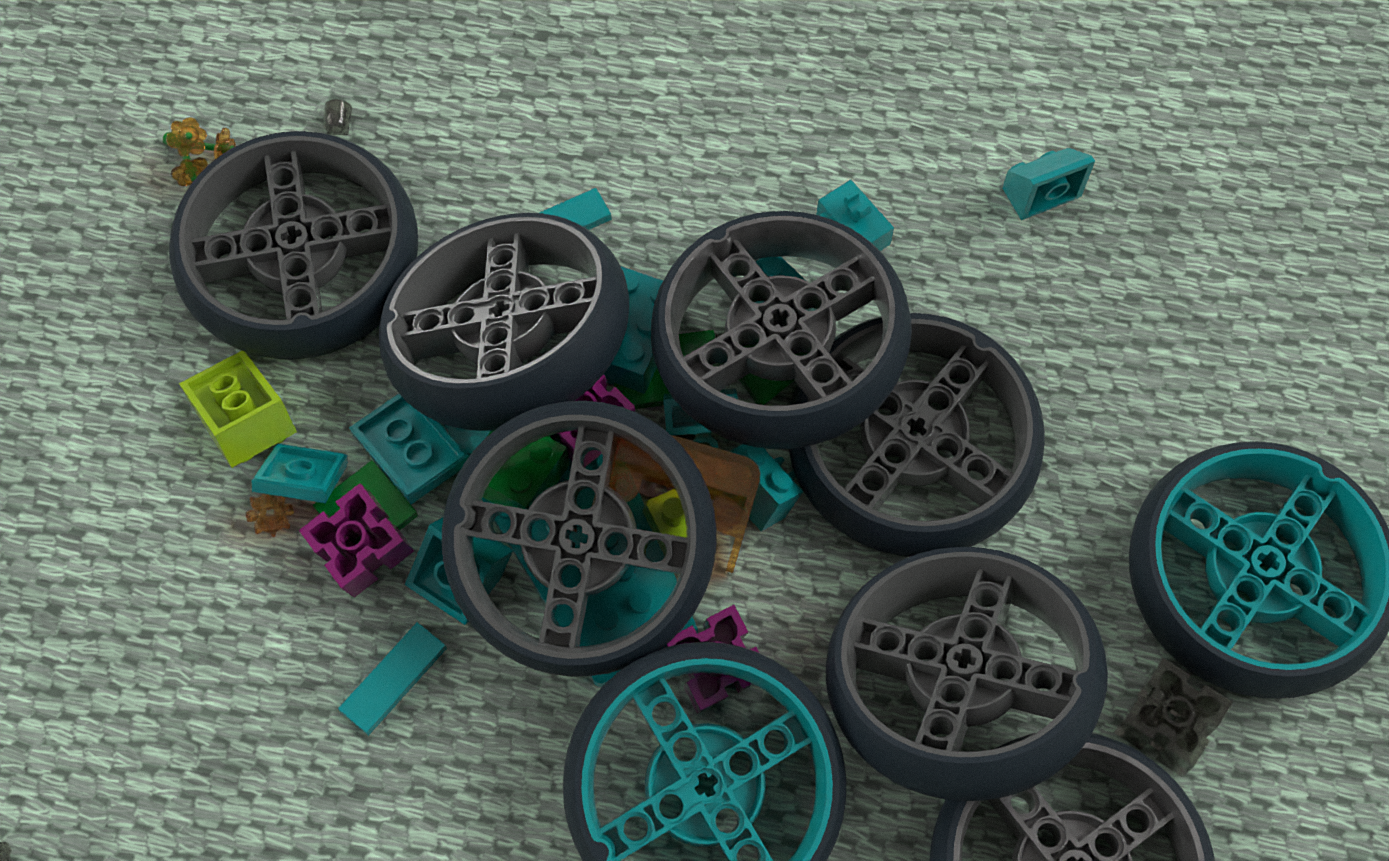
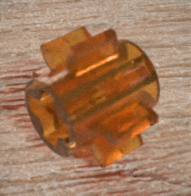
M262 494L258 498H249L250 505L254 510H249L245 514L247 522L256 521L254 524L255 534L258 535L264 531L275 537L276 532L283 527L286 529L290 528L289 520L286 516L294 514L292 504H284L286 497ZM273 509V515L266 516V511Z

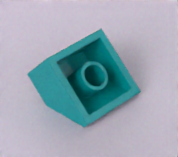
M1071 148L1058 152L1049 151L1037 160L1029 163L1021 162L1012 166L1007 171L1002 189L1019 218L1024 220L1082 197L1095 160L1092 155Z
M442 517L429 525L404 585L465 625L469 621L454 598L444 568ZM474 537V555L477 570L482 584L489 595L501 579L513 550L501 542Z

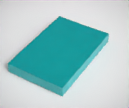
M397 394L349 427L352 435L410 505L460 471L463 464L469 458L468 454L441 423L417 411L400 394Z

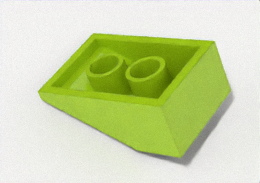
M241 350L179 383L187 399L231 468L249 461L253 456L277 443H282L286 438L297 433L281 398L245 351Z

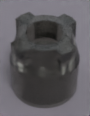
M333 99L325 103L323 127L327 131L326 134L348 135L352 106L348 102Z

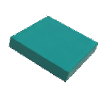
M277 443L252 479V492L326 503L347 468L348 455Z

